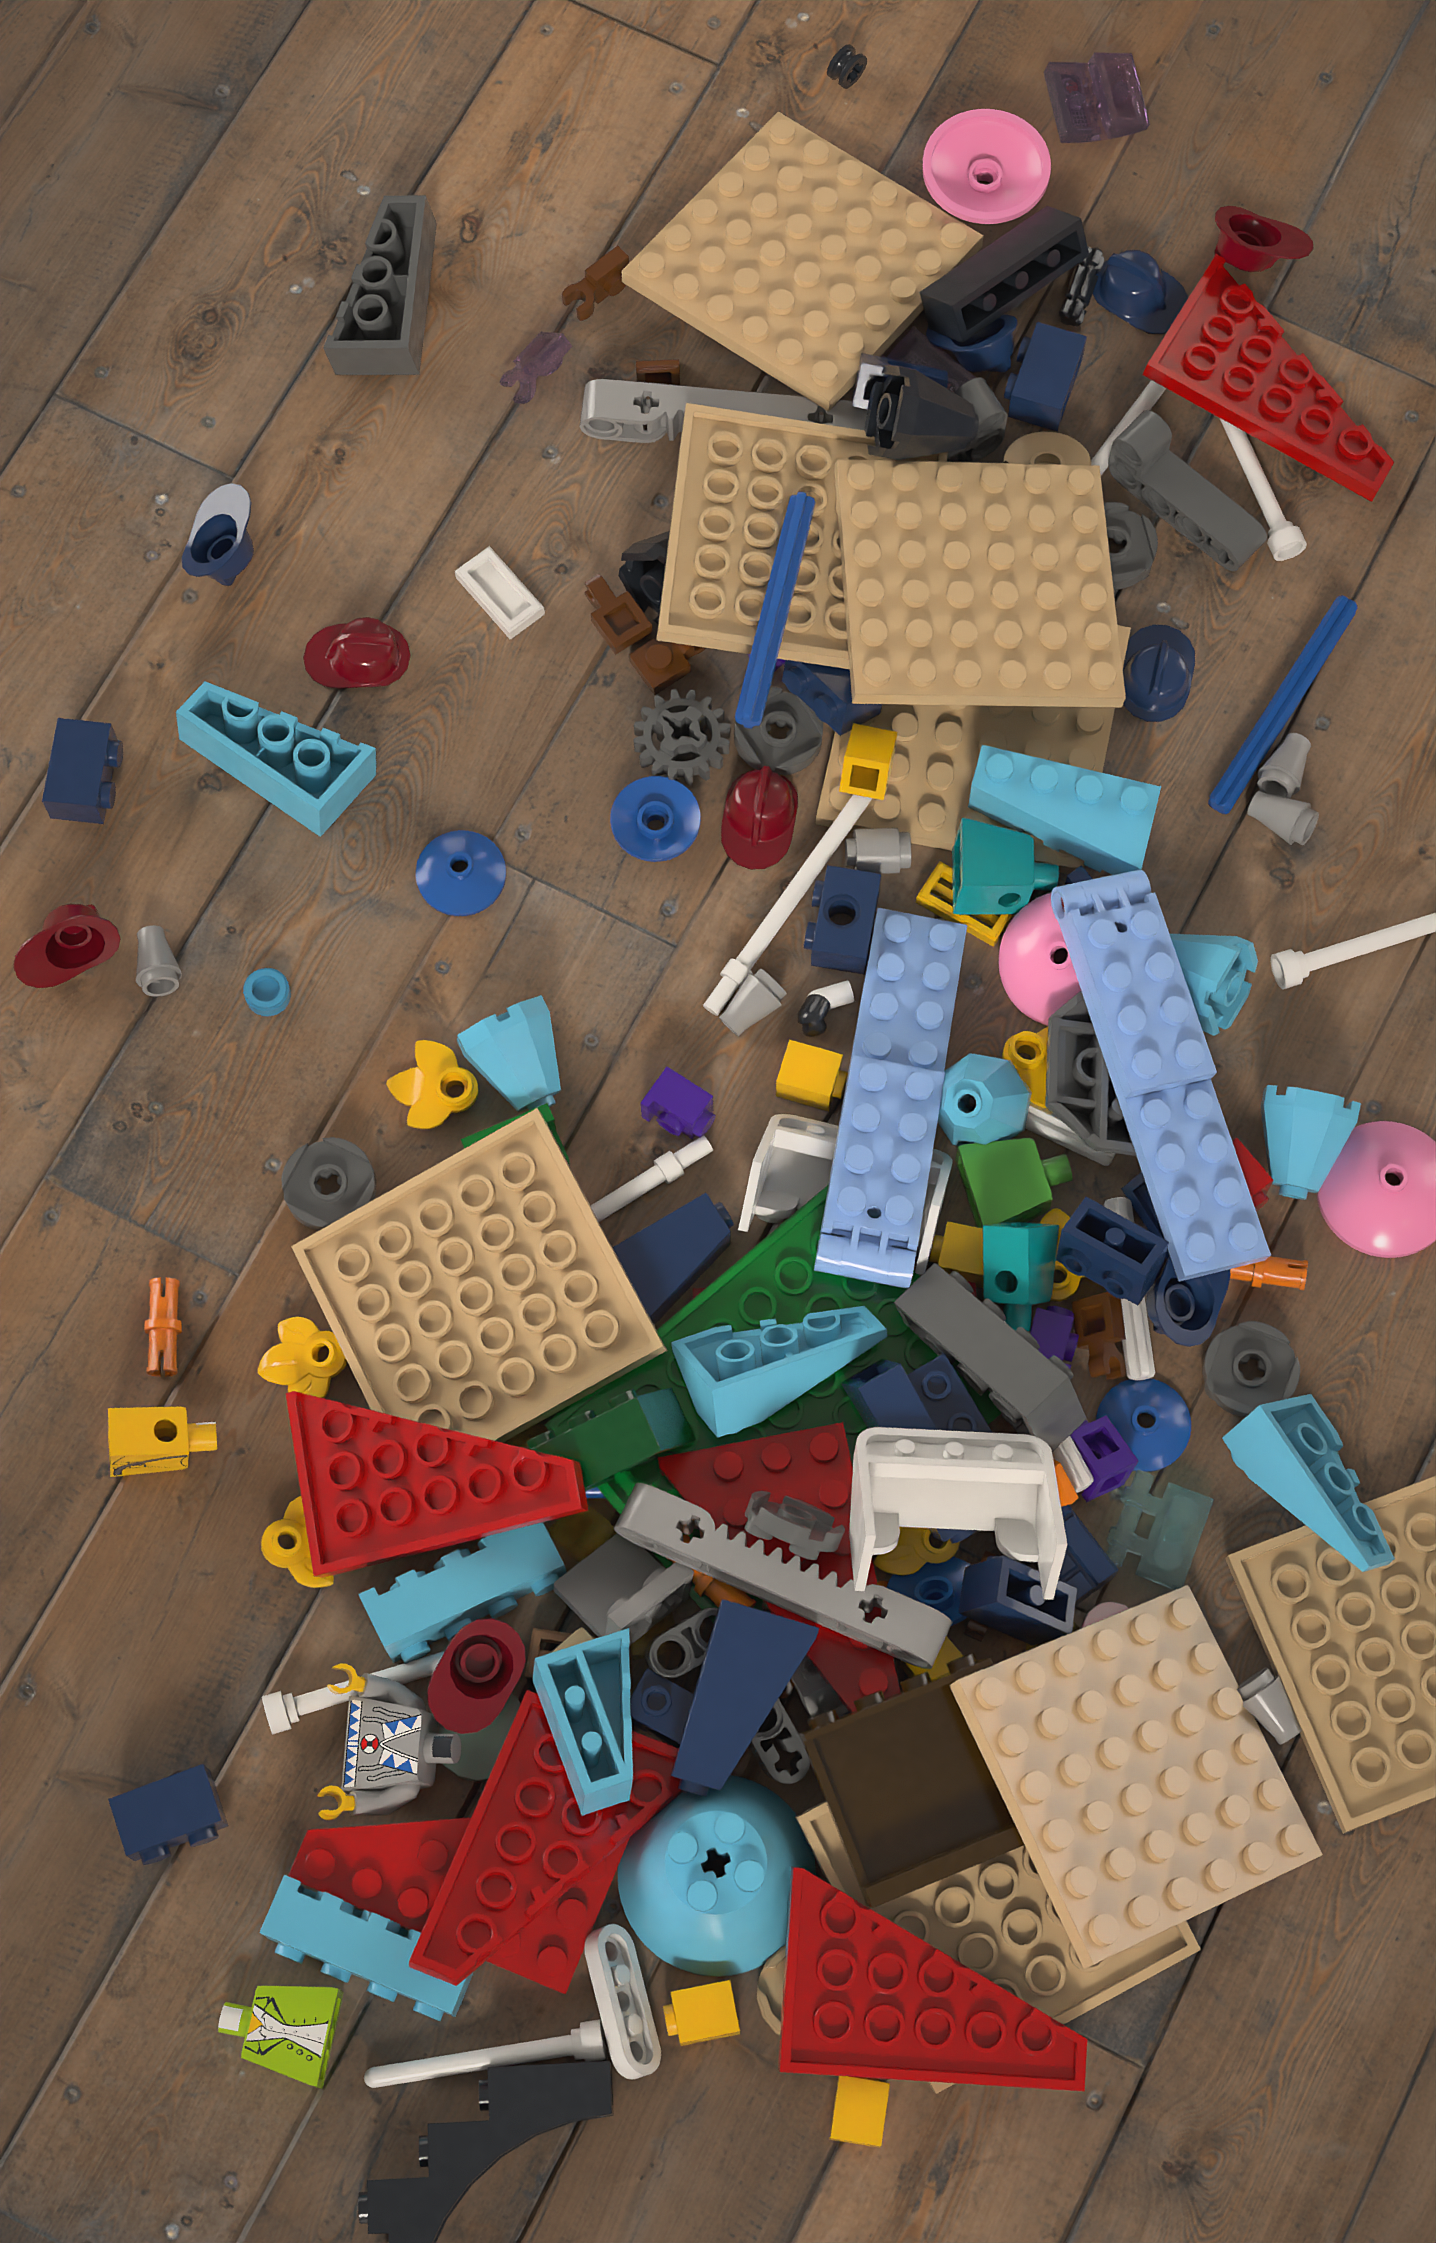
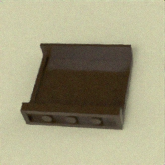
M974 1653L946 1663L949 1673L934 1679L930 1678L928 1671L900 1682L903 1689L902 1692L884 1698L882 1690L853 1701L857 1710L838 1717L836 1710L833 1709L808 1719L807 1722L810 1729L799 1733L865 1903L871 1908L1025 1845L949 1686L958 1679L993 1666L991 1658H983L977 1661Z

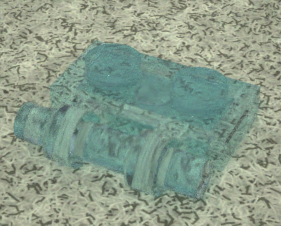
M1137 1470L1131 1486H1125L1121 1502L1124 1506L1117 1525L1110 1527L1106 1541L1109 1543L1106 1554L1115 1566L1119 1567L1123 1566L1127 1552L1141 1556L1135 1575L1174 1590L1183 1587L1214 1499L1170 1482L1166 1485L1162 1499L1154 1497L1149 1493L1154 1476ZM1142 1512L1155 1516L1147 1539L1134 1533Z

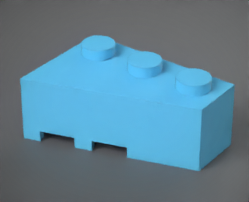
M629 1628L536 1657L534 1660L533 1683L582 1816L630 1800L633 1782Z

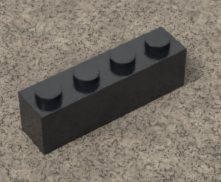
M1046 206L920 291L929 329L963 343L1090 256L1081 218Z

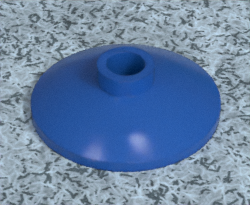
M649 776L633 781L620 791L611 808L610 824L615 840L628 854L644 861L661 862L681 855L693 844L699 833L701 813L695 796L686 786L676 780H669L668 777ZM653 820H659L663 822L664 827L660 830H651L648 824Z
M451 831L438 836L424 848L416 865V882L424 900L437 911L451 916H469L485 910L500 896L506 881V865L499 848L487 837L472 831ZM457 862L468 864L467 869L463 872H455L451 868Z
M1151 1378L1145 1380L1129 1379L1117 1384L1104 1396L1096 1414V1420L1104 1416L1109 1418L1139 1462L1133 1471L1152 1472L1171 1465L1184 1452L1191 1435V1417L1183 1398L1169 1385ZM1142 1413L1151 1415L1154 1425L1151 1428L1141 1427L1137 1422V1416Z
M952 1557L943 1563L926 1562L913 1574H893L886 1588L940 1611L951 1620V1626L967 1618L958 1612L964 1568L970 1566V1564L956 1557Z

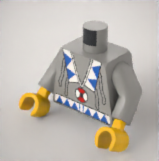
M340 1663L332 1667L335 1670L345 1671L348 1674L349 1683L345 1688L328 1684V1689L334 1694H344L354 1690L357 1691L359 1697L349 1696L342 1787L330 1785L323 1788L317 1795L318 1797H334L338 1802V1809L321 1810L318 1814L322 1819L329 1821L336 1819L343 1811H349L351 1816L389 1815L415 1799L420 1789L433 1786L436 1763H458L461 1756V1739L458 1734L439 1733V1722L435 1720L433 1714L426 1711L424 1700L399 1681L364 1673L360 1677L357 1676L356 1670L348 1664Z

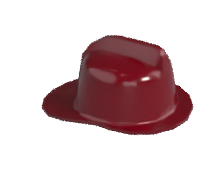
M1236 206L1220 207L1215 213V222L1220 229V234L1214 255L1218 254L1226 260V263L1240 270L1261 272L1271 268L1279 258L1300 259L1309 256L1314 249L1313 241L1308 234L1287 223L1259 216L1249 210Z
M363 617L356 618L349 623L325 627L314 634L306 645L303 660L305 670L313 681L324 687L342 689L388 686L399 680L406 672L411 655L408 643L399 631L378 619Z
M764 765L761 770L754 769L741 774L732 782L725 802L721 825L722 846L731 860L737 865L750 870L766 869L777 864L787 854L793 838L798 809V794L792 782L785 776L772 772L770 766Z
M72 903L62 905L48 914L44 920L41 932L35 934L21 945L15 955L13 968L17 978L27 986L35 988L54 987L110 959L118 950L121 938L117 927L109 920L100 917L98 910L93 904L86 906Z
M493 1618L477 1619L463 1626L450 1641L431 1676L427 1689L428 1706L435 1720L447 1730L460 1734L475 1733L491 1725L501 1713L521 1677L526 1663L525 1646L518 1632L510 1625Z

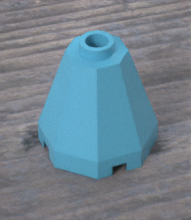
M1170 934L1202 1030L1215 1036L1220 1033L1218 1027L1223 1029L1231 1027L1249 996L1252 984L1244 981L1247 970L1254 973L1256 971L1258 959L1254 944L1238 936Z
M542 995L516 1003L506 1008L508 1012L497 1017L493 1014L457 1035L456 1041L464 1057L518 1112L526 1109L532 1110L546 1103L549 1108L556 1104L553 1096L561 1091L550 1011Z
M970 1053L944 1071L945 1077L937 1122L952 1145L960 1146L973 1143L986 1145L993 1141L1010 1140L1025 1130L1032 1092L1017 1073V1069L1011 1060ZM970 1096H973L976 1100L975 1109L969 1105Z
M1267 1085L1263 1092L1261 1115L1268 1171L1273 1179L1272 1184L1280 1187L1279 1195L1306 1200L1308 1192H1319L1358 1121L1361 1103L1352 1101L1344 1108V1097L1298 1087H1287L1286 1095H1276L1277 1086Z

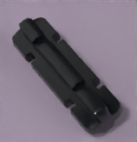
M1088 247L1090 256L1079 263L1080 265H1077L1073 271L1065 297L1068 299L1062 302L1059 311L1061 322L1065 325L1077 327L1084 320L1086 310L1083 308H1086L1090 303L1098 280V276L1095 274L1100 273L1104 263L1103 253L1099 248Z

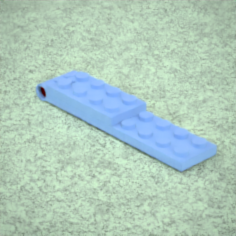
M1139 869L1053 888L1051 892L1052 910L1059 922L1164 1239L1169 1242L1168 1251L1178 1281L1265 1261L1271 1256L1211 1081V1078L1217 1071L1156 893H1151V886L1147 875L1143 870Z
M877 908L814 1271L907 1289L910 1287L945 1077V1062L967 925Z

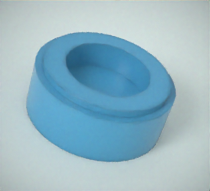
M258 969L251 973L244 983L243 994L247 1005L258 1015H277L290 1002L291 990L288 981L276 969Z

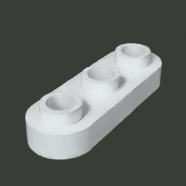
M609 1924L592 1931L587 1936L584 1947L585 1957L612 2063L620 2075L633 2080L656 2071L661 2060V2048L633 1940L623 1927Z

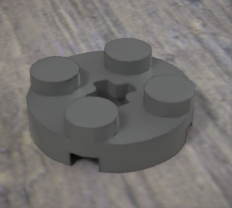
M1118 502L1104 503L1107 536L1108 538H1113L1116 544H1123L1125 547L1120 549L1119 553H1109L1113 590L1133 586L1149 576L1157 553L1158 538L1152 522L1143 513L1140 517L1137 513L1130 511V506Z
M770 687L761 724L748 729L735 720L734 744L741 758L752 768L761 770L765 765L770 766L772 772L779 775L794 774L809 766L815 757L818 756L822 745L823 722L797 695L782 692L783 688ZM776 724L779 728L787 727L789 731L786 733V738H772L769 735L771 731L770 725Z
M330 1137L322 1138V1142H315L310 1146L307 1143L290 1156L284 1167L281 1178L284 1200L293 1216L301 1224L313 1230L319 1231L375 1199V1172L365 1153L357 1145L345 1139ZM332 1174L337 1175V1183L340 1189L336 1193L331 1192L329 1195L321 1194L322 1188L317 1184L320 1178L328 1180Z
M1256 1321L1239 1323L1238 1326L1223 1330L1212 1340L1203 1359L1202 1374L1205 1381L1204 1388L1206 1394L1223 1410L1243 1418L1247 1417L1259 1405L1291 1398L1299 1382L1300 1364L1298 1357H1295L1293 1349L1289 1346L1290 1341L1275 1327ZM1250 1358L1257 1360V1369L1264 1372L1263 1378L1255 1377L1252 1381L1244 1379L1243 1372L1238 1370V1363L1247 1364Z
M758 1491L752 1493L745 1511V1516L748 1518L745 1530L750 1534L768 1540L774 1536L790 1543L789 1550L794 1554L811 1560H816L820 1551L834 1552L838 1549L845 1528L843 1525H840L833 1529L832 1524L835 1518L827 1512L792 1497L785 1496L782 1504L768 1502L771 1492Z

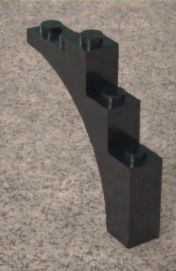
M610 2061L488 2067V2079L479 2080L480 2111H489V2120L428 2123V2135L419 2136L420 2167L429 2168V2177L367 2180V2192H359L358 2196L359 2223L368 2224V2234H389V2243H437L448 2218L471 2186L502 2157L534 2137L570 2123L614 2116L612 2063Z

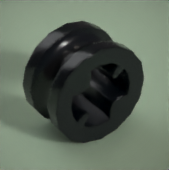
M850 44L843 46L834 55L827 68L828 77L832 80L838 78V84L844 89H848L857 82L867 65L866 56L862 53L855 55L856 49Z

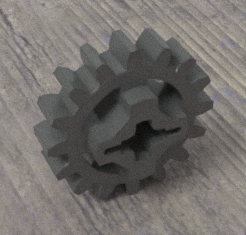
M676 689L671 690V700L666 702L659 695L655 696V709L643 706L641 709L643 721H636L634 723V735L638 736L633 739L634 751L641 753L639 755L641 767L653 765L652 776H662L665 773L668 775L669 780L677 781L678 777H684L687 786H693V776L697 774L705 781L709 780V767L721 769L723 767V757L721 754H729L730 741L726 739L730 737V724L722 723L724 721V710L718 708L711 711L712 698L709 696L701 702L696 701L695 690H690L686 698H680ZM705 724L712 735L711 743L707 741V736L703 734ZM653 733L657 734V740L661 742L659 751H657L652 742Z

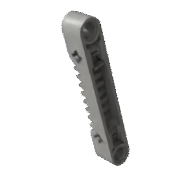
M596 379L589 381L585 385L579 427L583 433L597 439L652 443L663 438L667 433L669 441H674L677 434L682 432L686 403L865 430L868 409L852 406V401L839 400L828 412L806 397ZM647 424V430H644L643 425Z
M635 1484L614 1527L615 1531L622 1537L641 1547L920 1668L931 1669L952 1624L951 1620L940 1611L884 1586L872 1584L867 1585L865 1591H855L854 1580L850 1579L842 1588L837 1587L836 1572L832 1571L821 1580L819 1579V1565L814 1563L803 1572L801 1571L800 1557L797 1555L787 1564H784L781 1548L777 1547L769 1556H766L764 1541L759 1539L751 1548H748L746 1533L740 1532L734 1539L729 1540L728 1525L722 1524L715 1531V1523L712 1517L703 1508L647 1484ZM693 1529H699L701 1539L693 1537L690 1543H684L682 1533L690 1535ZM874 1607L880 1608L881 1617H876L872 1623L865 1621V1613H870Z

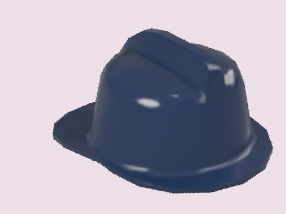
M1126 250L1119 254L1113 253L1103 263L1100 273L1095 274L1098 276L1093 291L1096 302L1107 311L1148 334L1167 333L1188 299L1184 287L1173 276L1160 269L1157 261L1152 256L1140 250Z
M1004 314L963 343L930 330L929 326L927 327L926 336L928 341L935 346L952 351L963 369L968 372H1007L1011 368L1010 356L1014 351L1012 332L1016 329L1018 321L1015 316Z
M234 483L222 485L211 492L201 504L181 558L182 568L190 576H208L211 579H215L221 585L231 586L236 576L252 560L254 553L253 541L246 529L252 503L249 493L243 486Z
M1150 625L1139 629L1130 637L1123 665L1126 696L1123 705L1134 717L1146 722H1162L1174 717L1184 708L1193 678L1195 650L1190 639L1180 630L1168 625Z
M1169 1255L1162 1275L1156 1279L1146 1294V1309L1148 1317L1153 1323V1331L1165 1334L1176 1344L1186 1347L1200 1345L1207 1340L1216 1325L1219 1311L1228 1290L1231 1276L1230 1269L1179 1282Z

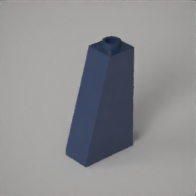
M707 1193L702 1194L613 1247L653 1325L666 1314L731 1244V1231L729 1228L734 1226L732 1218L720 1201L713 1204Z
M880 1359L841 1382L868 1429L884 1427L937 1430L900 1363ZM929 1528L934 1538L942 1542L950 1539L951 1543L962 1541L977 1531Z
M724 1599L721 1600L670 1774L673 1777L680 1778L678 1789L707 1797L709 1787L721 1790L817 1638L818 1627Z

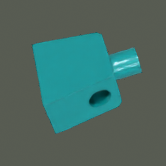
M961 819L954 846L952 847L953 914H1017L1029 903L1033 889L1052 892L1053 888L1057 887L1059 866L1034 862V839L1030 835L972 819Z
M1028 1222L983 1225L984 1299L987 1298L992 1302L1003 1303V1313L1006 1316L1005 1321L1013 1330L1020 1326L1026 1331H1031L1032 1305L1051 1300L1059 1225Z

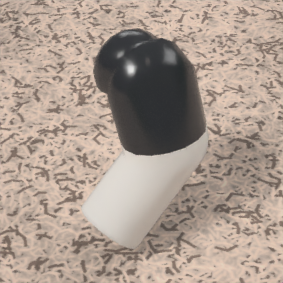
M848 980L813 990L808 994L797 1014L798 1023L802 1024L804 1035L814 1037L823 1034L827 1029L824 1018L829 1010L855 1001Z

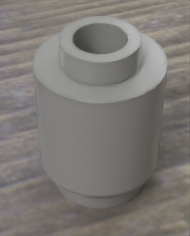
M898 828L854 829L853 838L845 839L846 866H854V870L878 874L899 873L900 869L910 868V833L899 832Z

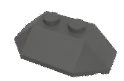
M1080 991L1048 1019L1045 1106L1095 1151L1137 1156L1082 991Z

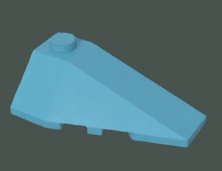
M865 1306L809 1313L804 1317L802 1323L777 1325L776 1318L761 1320V1329L732 1333L731 1325L719 1326L671 1343L674 1356L696 1412L718 1438L727 1434L737 1433L743 1428L764 1421L887 1337V1329Z
M1311 1394L1259 1405L1222 1438L1231 1451L1234 1463L1246 1473L1249 1479L1362 1572L1388 1565L1395 1559L1373 1510L1367 1505L1360 1503L1354 1488L1360 1484L1355 1470H1345L1337 1451L1343 1447V1443L1338 1432Z

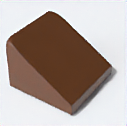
M679 359L636 361L637 382L680 386Z

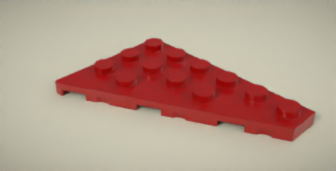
M1216 254L1147 363L1142 375L1372 502L1392 468L1394 461L1381 446H1378L1373 441L1371 433L1363 424L1357 426L1341 408L1344 401L1322 375L1315 372L1312 363L1304 353L1296 354L1282 337L1284 329L1268 310L1255 300L1253 292L1245 283L1239 286L1224 268L1226 260Z
M297 1391L286 1393L314 1577L325 1578L589 1511L580 1462Z
M843 1422L658 1458L662 1476L664 1475L683 1500L703 1508L710 1514L715 1523V1531L722 1524L728 1525L729 1540L734 1539L740 1532L746 1533L748 1548H751L760 1539L764 1541L766 1556H769L777 1547L781 1548L784 1564H787L796 1555L789 1550L790 1543L774 1536L770 1540L759 1538L745 1530L748 1520L745 1516V1511L752 1493L758 1491L771 1492L768 1502L782 1504L785 1496L792 1497L827 1512L835 1518L832 1524L833 1529L840 1525H843L845 1528L839 1547L834 1552L820 1551L816 1560L800 1557L801 1571L805 1572L815 1563L819 1565V1579L821 1580L832 1571L837 1573V1587L842 1588L850 1579L854 1580L849 1538L853 1466ZM872 1558L866 1586L878 1585ZM763 1600L771 1610V1614L819 1628L817 1638L806 1656L817 1668V1672L824 1681L836 1692L839 1700L849 1712L857 1710L853 1701L882 1690L884 1698L900 1692L893 1656ZM874 1607L870 1613H865V1621L868 1623H872L876 1617H881V1609Z
M527 1690L410 1957L409 1967L457 1986L684 1791L678 1789L680 1778L670 1775L678 1748L632 1731L633 1782L630 1800L582 1816L539 1696Z
M471 1817L308 1829L288 1876L300 1881L301 1884L320 1892L329 1893L358 1908L373 1912L401 1926L421 1933ZM629 1838L486 1961L566 1994L583 1953L586 1938L592 1931Z
M791 1867L778 2061L779 2072L1085 2092L1087 2039L804 1868Z

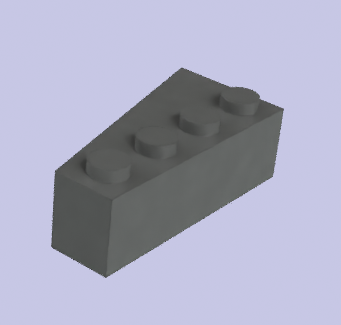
M426 195L383 197L365 242L366 252L361 264H356L351 277L352 287L346 302H341L336 315L338 322L333 334L328 335L323 347L335 375H420L437 227Z
M934 1263L894 1302L904 1323L938 1356L945 1353L951 1364L957 1360L959 1364L956 1366V1369L967 1384L980 1396L988 1390L990 1392V1400L1002 1413V1417L1015 1430L1024 1424L1028 1428L1030 1435L1045 1441L1053 1452L1087 1419L1070 1381L1074 1377L1073 1373L1055 1355L1047 1359L1038 1351L1040 1348L1039 1344L1024 1328L1019 1326L1016 1330H1013L1004 1322L1006 1316L991 1300L986 1298L981 1302L972 1295L973 1288L958 1272L952 1271L948 1274Z

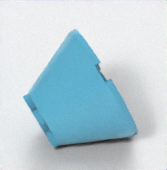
M730 1775L721 1790L709 1787L707 1797L684 1790L629 1838L618 1865V1889L625 1915L638 1938L663 1961L697 1975L712 1977L732 1976L764 1965L781 1947L786 1946L791 1867H802L816 1876L814 1854L795 1818L797 1816L796 1813L783 1799L767 1787L739 1776ZM713 1860H721L726 1863L724 1866L725 1875L723 1877L717 1878L713 1871L704 1873L703 1869Z

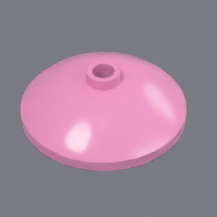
M975 109L949 118L933 132L924 150L922 171L924 182L930 195L948 213L972 223L998 224L1024 215L1040 201L1049 183L1051 159L1042 136L1022 118L1001 110ZM980 181H987V182H989L990 184L984 185V184H980V183H978V182H980Z
M1051 893L1031 901L1014 916L1003 935L998 961L1001 981L1010 1000L1026 1016L1048 1026L1050 1016L1081 991L1069 952L1068 958L1064 963L1056 964L1054 962L1053 956L1056 950L1066 948L1068 952L1059 922L1052 910Z
M1377 1121L1355 1127L1319 1192L1316 1193L1320 1211L1330 1229L1347 1245L1362 1253L1376 1257L1397 1258L1408 1256L1436 1241V1142L1422 1131L1397 1122ZM1389 1173L1397 1175L1400 1179V1185L1392 1186L1388 1184L1385 1180V1175Z

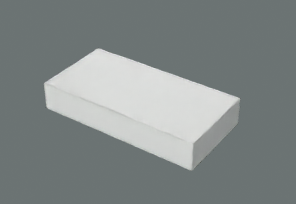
M490 546L455 571L456 579L510 640L545 615L542 604Z

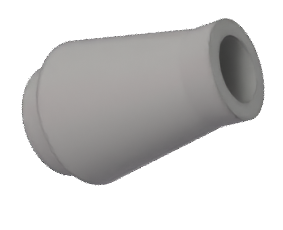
M1289 733L1285 737L1283 743L1258 771V787L1260 791L1288 799L1299 792L1307 754L1311 748V743L1306 737L1298 733Z
M1260 790L1252 798L1247 811L1249 816L1256 818L1290 845L1294 842L1304 845L1311 837L1319 818V812L1311 809L1310 803L1270 795Z
M156 925L143 927L137 932L136 983L149 996L158 997L171 994L179 987V979L182 973L165 938L164 929Z
M760 968L754 976L749 973L719 1019L739 1037L746 1029L781 1007L780 1001L787 993L767 972Z
M1264 1668L1246 1679L1236 1689L1243 1699V1707L1276 1739L1279 1745L1289 1741L1302 1731L1279 1675L1273 1676L1268 1668Z

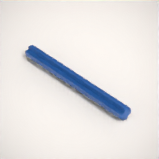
M798 492L797 495H792L789 499L735 713L736 722L742 724L744 728L752 729L754 726H759L762 722L816 504L814 498L807 496L806 492Z
M1343 595L1336 597L1211 793L1208 804L1212 809L1217 810L1221 814H1227L1231 811L1356 614L1358 605L1355 601Z

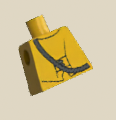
M186 1407L108 1408L110 1477L188 1468L189 1452L217 1450L216 1422L187 1424ZM165 1436L170 1437L173 1440L170 1442H162L159 1440V1438Z

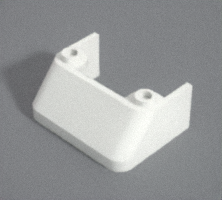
M778 1114L771 1117L752 1162L738 1230L748 1232L755 1214L759 1219L769 1223L783 1222L784 1219L792 1216L796 1209H800L829 1184L839 1126L790 1114ZM933 1149L921 1229L916 1250V1256L919 1257L915 1273L922 1275L925 1273L953 1163L949 1155Z
M884 1427L869 1428L861 1432L857 1437L854 1451L849 1528L855 1591H865L872 1555L886 1554L897 1546L900 1535L899 1527L994 1531L997 1547L1005 1556L1017 1561L1038 1562L1043 1599L1053 1600L1067 1548V1539L1053 1454L1049 1445L1036 1436L1026 1434Z

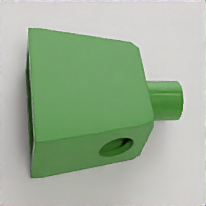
M1032 1138L993 1141L986 1145L979 1143L964 1144L958 1146L955 1161L977 1228L983 1229V1225L1006 1222H1028L1050 1210L1053 1198L1050 1187L1073 1180L1070 1163L1066 1154L1041 1160L1035 1141Z

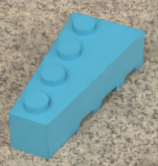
M206 681L176 711L178 734L181 741L320 837L376 776V748L364 743H360L357 746L340 739V734L326 728L319 731L298 722V717L281 711L280 715L259 707V702Z
M982 745L971 785L968 807L1017 832L1025 831L1043 840V845L1057 852L1061 849L1083 860L1084 865L1100 873L1104 870L1115 875L1142 869L1161 786Z
M543 1522L487 1536L477 1544L480 1551L473 1554L470 1553L469 1549L451 1552L441 1557L434 1565L435 1571L428 1574L425 1571L415 1572V1570L396 1577V1583L390 1587V1591L379 1596L374 1587L358 1594L393 1663L402 1659L406 1664L425 1656L431 1650L430 1644L445 1636L448 1641H451L463 1626L488 1614L494 1619L509 1613L518 1606L517 1599L531 1592H534L535 1596H540L553 1590L555 1581L567 1572Z
M286 1875L283 1876L259 1932L271 1941L278 1943L274 1953L300 1964L303 1963L306 1955L324 1962L320 1972L346 1983L349 1982L351 1975L360 1977L370 1982L366 1991L391 2002L395 2001L397 1994L416 2001L413 2011L437 2021H441L444 2013L456 2017L474 1972L455 1986L410 1968L409 1960L420 1937V1932L401 1928L400 1924L373 1912L355 1909L354 1905L343 1901V1899L326 1892H314L304 1888L300 1881Z

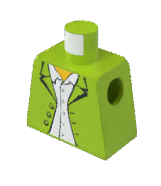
M257 1986L252 2007L229 2002L224 2003L218 2032L245 2038L241 2058L313 2087L323 2089L344 1992L333 1987Z

